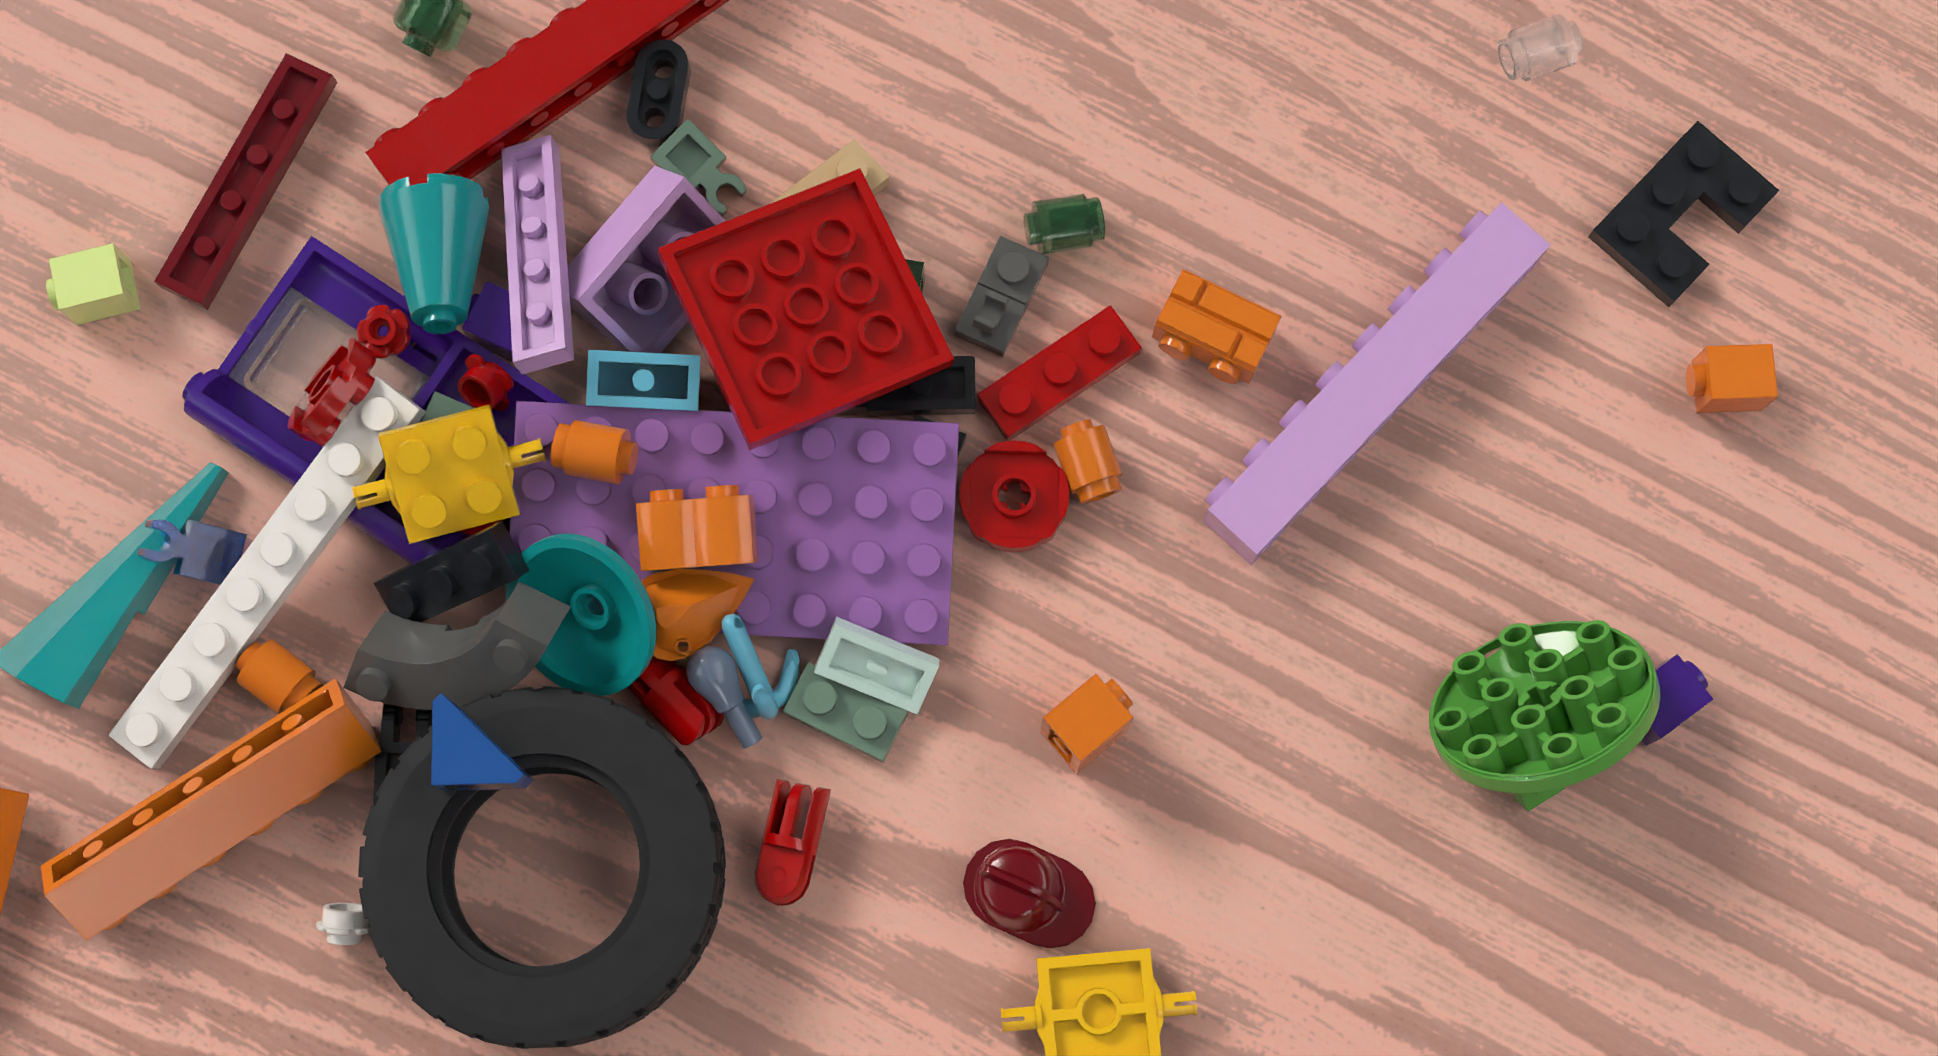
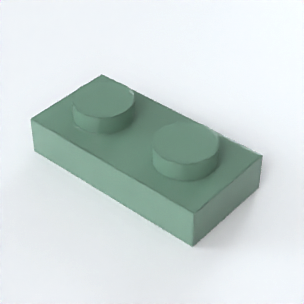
M808 662L783 713L884 763L908 716V711L814 673L815 665Z

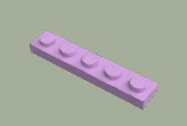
M551 134L501 149L512 358L514 365L521 374L574 360L560 151Z

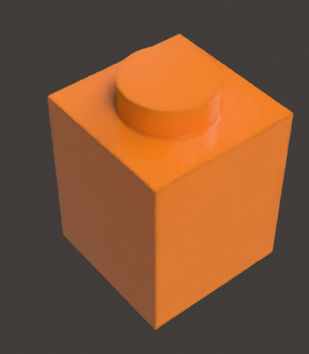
M1773 344L1706 346L1691 361L1692 364H1689L1687 367L1686 388L1689 396L1695 397L1696 413L1762 411L1778 397Z

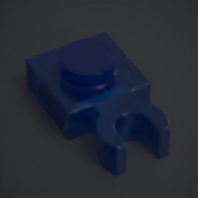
M146 520L145 527L160 531L164 537V544L157 551L139 549L137 555L151 562H165L172 558H177L173 574L221 585L241 558L247 534L192 520H187L184 534H180L177 527L169 521Z

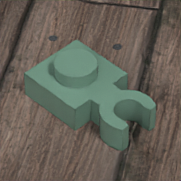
M689 119L650 156V160L657 167L684 176L696 190L701 187L706 192V200L722 217L727 213V208L716 196L721 188L730 187L741 197L746 194V186L739 177L730 173L722 174L718 170L726 161V155Z

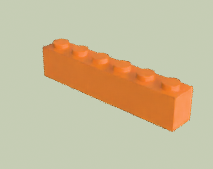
M336 678L41 865L44 896L85 941L103 930H111L117 927L126 919L129 913L151 899H158L167 895L179 881L201 867L215 864L225 855L227 850L249 836H256L265 832L273 825L277 818L299 804L303 805L313 801L323 792L324 788L347 773L351 774L363 769L375 755L382 752L372 724Z

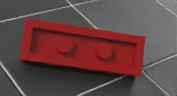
M1110 305L977 393V400L1006 441H1011L1141 354L1142 347Z

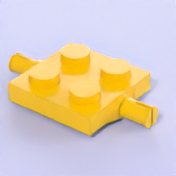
M486 405L379 433L378 439L386 463L385 479L352 486L354 498H357L355 503L358 510L391 500L393 506L401 514L408 541L411 544L520 515L519 505L513 488L514 468L546 461V456L541 438L508 447L497 431L491 406Z
M1150 948L1036 958L1038 992L1034 1002L1035 1006L1000 1008L1001 1019L1024 1017V1020L1002 1022V1032L1037 1029V1033L1044 1045L1045 1056H1162L1159 1035L1164 1021L1163 1017L1197 1015V1004L1174 1006V1003L1196 1001L1195 990L1161 994L1153 977Z

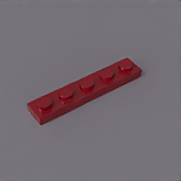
M286 53L154 280L160 288L206 310L209 309L338 82L332 74Z

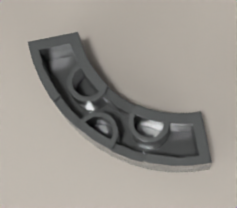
M519 581L503 605L489 615L482 617L478 624L464 629L453 630L449 625L427 624L403 619L388 611H384L358 648L343 688L361 695L370 701H379L404 708L432 710L433 700L440 693L453 700L460 708H463L465 704L490 694L495 698L500 696L502 691L510 690L532 671L541 659L571 606Z

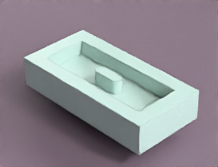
M836 617L815 665L814 673L918 714L939 668L940 659Z

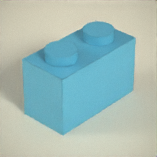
M588 350L586 405L698 411L701 355Z

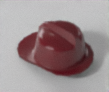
M1013 839L993 841L978 850L966 867L963 880L965 898L975 916L988 925L1025 942L1045 948L1067 946L1082 937L1092 923L1096 902L1093 887L1083 871L1072 863L1027 842Z

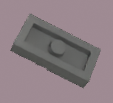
M1000 236L956 326L955 336L1004 357L1048 266L1049 257Z

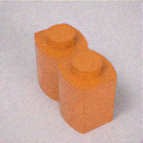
M739 484L705 487L706 498L684 499L683 489L649 491L650 502L636 503L641 571L758 562L754 496L740 495Z

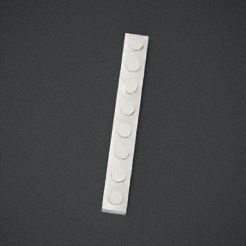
M375 377L374 384L368 394L358 405H354L333 437L325 444L109 733L112 739L150 769L161 768L235 669L236 662L241 654L256 641L356 507L355 501L357 498L353 496L352 486L374 482L386 467L378 439L379 433L416 424L426 413L425 410L384 379Z

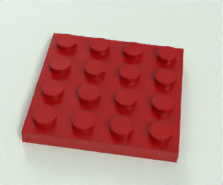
M861 168L658 248V257L749 450L944 370L953 364L954 357Z

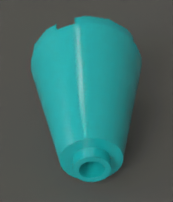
M442 173L427 174V183L410 185L409 177L402 178L385 187L379 197V214L411 319L415 324L423 327L425 331L433 334L450 333L458 325L464 323L468 317L490 211L488 197L486 199L483 197V188L478 183L461 176Z

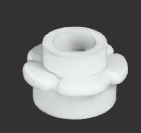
M357 903L326 904L323 906L322 921L316 923L317 930L327 932V942L337 945L361 943L362 935L368 934L367 930L370 928L369 920L364 919L362 905Z

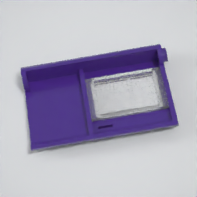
M313 236L307 241L256 316L249 322L244 333L220 367L207 371L205 374L203 372L195 374L188 381L182 393V398L185 400L184 412L186 415L295 486L324 447H321L312 440L307 442L288 429V420L295 405L304 411L306 410L310 402H308L309 394L304 390L319 368L340 345L348 349L349 339L354 338L359 341L357 327L361 320L366 319L369 309L377 305H387L391 310L399 309L407 315L410 321V342L406 349L398 355L388 356L385 359L376 358V363L369 374L374 378L377 376L384 379L423 410H427L435 391L470 406L460 395L458 381L468 371L465 360L471 354L481 356L485 362L489 361L498 364L513 379L514 386L507 393L509 406L504 411L492 409L497 431L508 447L514 446L516 401L570 403L527 375L521 374L518 369L456 329L446 334H433L425 331L423 327L412 321L404 295ZM382 327L379 330L380 336L388 334L387 327ZM348 402L337 416L341 419V423L354 407V404ZM385 468L375 481L385 479ZM391 500L367 506L358 510L356 505L346 519L347 522L409 563L420 560L469 537L462 533L453 532L409 544L401 514L393 506ZM510 518L504 519V526H506Z

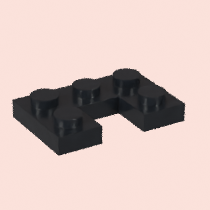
M1697 121L1593 229L1588 238L1667 307H1670L1710 265L1670 230L1676 221L1699 199L1739 234L1778 193L1779 189L1701 122Z

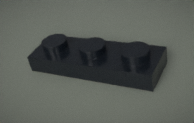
M501 521L402 567L373 584L390 613L403 619L423 622L515 581L530 570Z

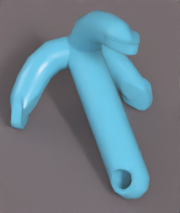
M736 614L726 615L722 620L723 633L752 698H744L742 702L752 719L759 716L766 720L773 719L778 714V708L787 704L797 685L800 670L798 652L795 649H788L779 682L772 690L741 618Z

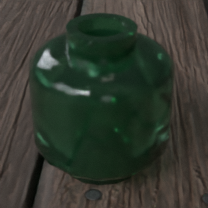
M400 0L393 15V22L398 29L406 33L402 41L403 44L431 57L435 48L444 52H451L457 48L473 11L470 4L465 0Z

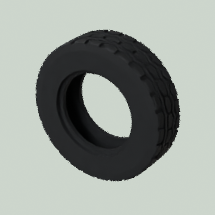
M543 686V688L539 689L525 687L502 691V694L495 698L490 694L465 704L462 710L530 777L541 774L578 776L604 787L616 798L632 823L639 848V878L632 903L617 928L601 944L591 951L564 963L547 966H526L513 962L490 949L475 934L465 919L457 898L454 870L458 846L469 821L484 802L501 789L443 791L432 786L431 725L428 728L429 733L423 738L418 736L398 758L401 762L396 769L389 770L376 793L379 796L376 806L370 807L362 834L366 836L365 846L360 847L358 877L363 878V887L359 888L364 919L369 920L370 928L367 931L379 958H384L387 965L385 967L402 991L409 993L414 1003L434 1019L441 1020L445 1023V1026L471 1038L512 1048L529 1049L572 1047L621 1032L644 1019L653 1010L658 1009L677 991L676 989L680 987L682 982L687 980L702 958L701 955L705 947H708L718 922L717 917L720 908H722L726 882L724 878L726 858L722 827L710 793L687 756L655 724L649 722L648 719L627 706L614 702L612 699L587 691H575L573 688Z

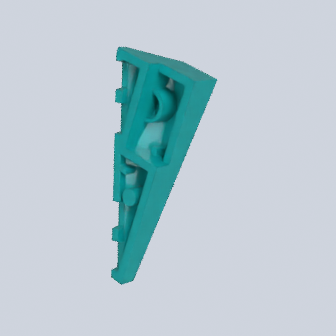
M211 462L206 465L0 649V668L58 701L79 709L136 612L145 615L229 472Z

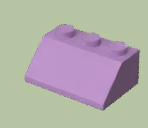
M654 166L568 265L570 307L623 351L661 353L688 322V318L658 257V248L723 223L726 220L684 176Z

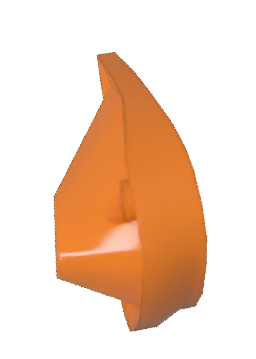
M681 568L654 573L644 578L641 582L650 598L656 621V643L653 655L658 659L675 661L687 658L698 649L706 646L722 630L723 618L726 615L734 614L742 604L755 579L729 572ZM685 641L688 646L683 647L678 646V644Z

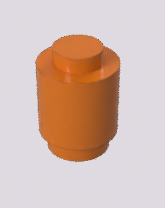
M1086 419L1062 428L1060 430L1062 439L1053 445L1062 470L1066 474L1071 494L1077 493L1081 505L1104 499L1121 491L1122 487L1118 478L1123 474L1105 426L1093 427L1091 419Z
M574 420L571 425L564 423L558 425L551 447V464L555 468L563 469L564 474L567 476L619 485L625 474L632 475L634 473L638 460L639 446L637 442L631 441L629 429Z
M270 639L264 644H260L258 641L253 642L241 654L235 665L240 671L237 683L277 714L285 711L323 686L315 678V670L274 639Z

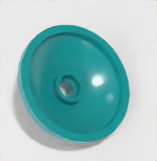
M578 534L550 535L525 549L521 556L530 571L517 580L506 584V601L520 581L571 606L535 667L545 677L562 688H573L575 691H587L600 696L617 693L636 681L644 673L652 659L656 643V621L647 591L634 570L622 557L606 545Z

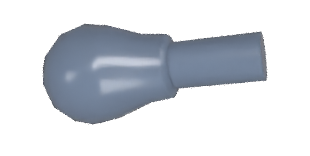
M707 646L698 649L691 655L686 666V676L689 684L698 694L711 703L717 713L724 714L744 749L756 744L763 736L742 702L745 697L740 688L734 659L726 650L719 647Z

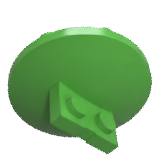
M1557 621L1531 626L1516 623L1504 628L1499 637L1485 643L1474 651L1459 655L1452 664L1453 669L1442 681L1432 700L1429 711V729L1441 760L1455 775L1481 788L1513 793L1516 801L1524 809L1530 811L1564 790L1566 786L1599 774L1631 752L1644 738L1655 720L1660 703V685L1653 662L1645 649L1636 640L1617 629L1611 628L1604 621ZM1501 647L1498 651H1496L1490 657L1485 659L1484 655L1486 653Z

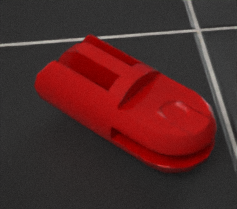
M653 655L644 673L627 687L681 745H690L707 733L712 732L722 725L725 718L723 713H717L711 703L693 689L688 682L686 670L675 661L658 659Z
M776 779L755 868V886L765 900L777 906L791 905L801 899L807 891L812 877L831 789L817 787L812 794L810 785L795 783L791 788L789 781Z

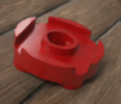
M354 338L349 339L348 349L340 345L323 363L304 391L309 394L308 402L310 403L305 411L295 405L288 420V429L307 442L312 440L321 447L324 446L337 431L341 423V419L337 416L347 403L351 402L355 406L358 405L373 386L375 378L369 374L376 363L373 351Z
M1004 441L985 449L983 454L978 456L972 464L970 463L961 479L959 502L962 517L975 539L986 543L991 548L1004 552L1032 550L1053 539L1056 531L1065 520L1070 495L1066 474L1060 465L1058 467L1054 459L1046 455L1047 452L1025 441ZM1007 484H1020L1021 493L1030 494L1028 504L1021 503V509L1010 510L1006 502L999 501L998 495L1000 490L1008 492Z

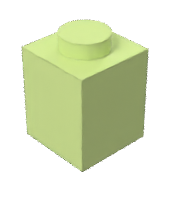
M113 243L49 259L52 278L46 280L49 300L56 311H61L75 324L81 325L141 310L131 260Z

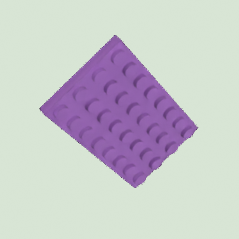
M516 401L514 445L541 438L546 456V461L514 468L513 488L519 505L520 515L510 518L509 534L520 554L532 544L550 535L578 534L599 541L615 551L628 563L642 581L651 574L675 569L641 571L636 503L650 502L649 491L683 489L684 499L706 498L705 487L739 484L740 495L754 496L758 562L681 569L729 572L754 578L755 581L746 597L734 613L741 618L749 635L827 639L836 617H839L900 643L948 645L959 423L829 417L749 450L732 412ZM574 420L629 429L631 441L637 442L639 446L638 460L634 473L632 475L625 474L619 485L565 475L563 469L555 468L551 464V447L558 425L560 423L571 425Z

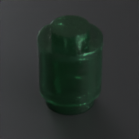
M1084 193L1033 201L1032 212L1024 213L1023 216L1027 243L1029 246L1037 244L1038 251L1041 254L1092 247L1093 241L1104 240L1105 221L1101 202L1098 197L1086 198Z

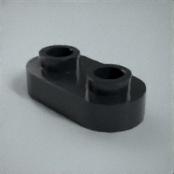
M659 39L651 41L639 51L635 61L628 101L627 121L633 136L642 144L652 147L661 146L682 125L691 74L690 64L684 49L679 44L670 40ZM661 67L673 69L672 74L667 78H659L655 75ZM653 116L665 118L664 123L660 127L652 128L647 125L648 120Z

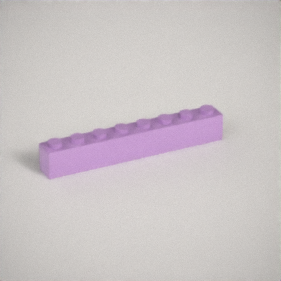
M1502 202L1489 216L1482 210L1479 211L1459 234L1465 241L1453 253L1444 248L1426 267L1424 273L1429 276V279L1417 291L1410 285L1406 287L1389 306L1388 310L1393 316L1380 329L1372 323L1352 345L1357 354L1345 366L1336 361L1317 381L1315 386L1321 392L1308 405L1301 399L1297 401L1279 421L1278 424L1284 430L1271 444L1265 438H1262L1242 460V463L1248 468L1235 482L1226 476L1206 497L1205 502L1211 507L1207 510L1203 522L1250 565L1268 549L1539 263L1551 245Z

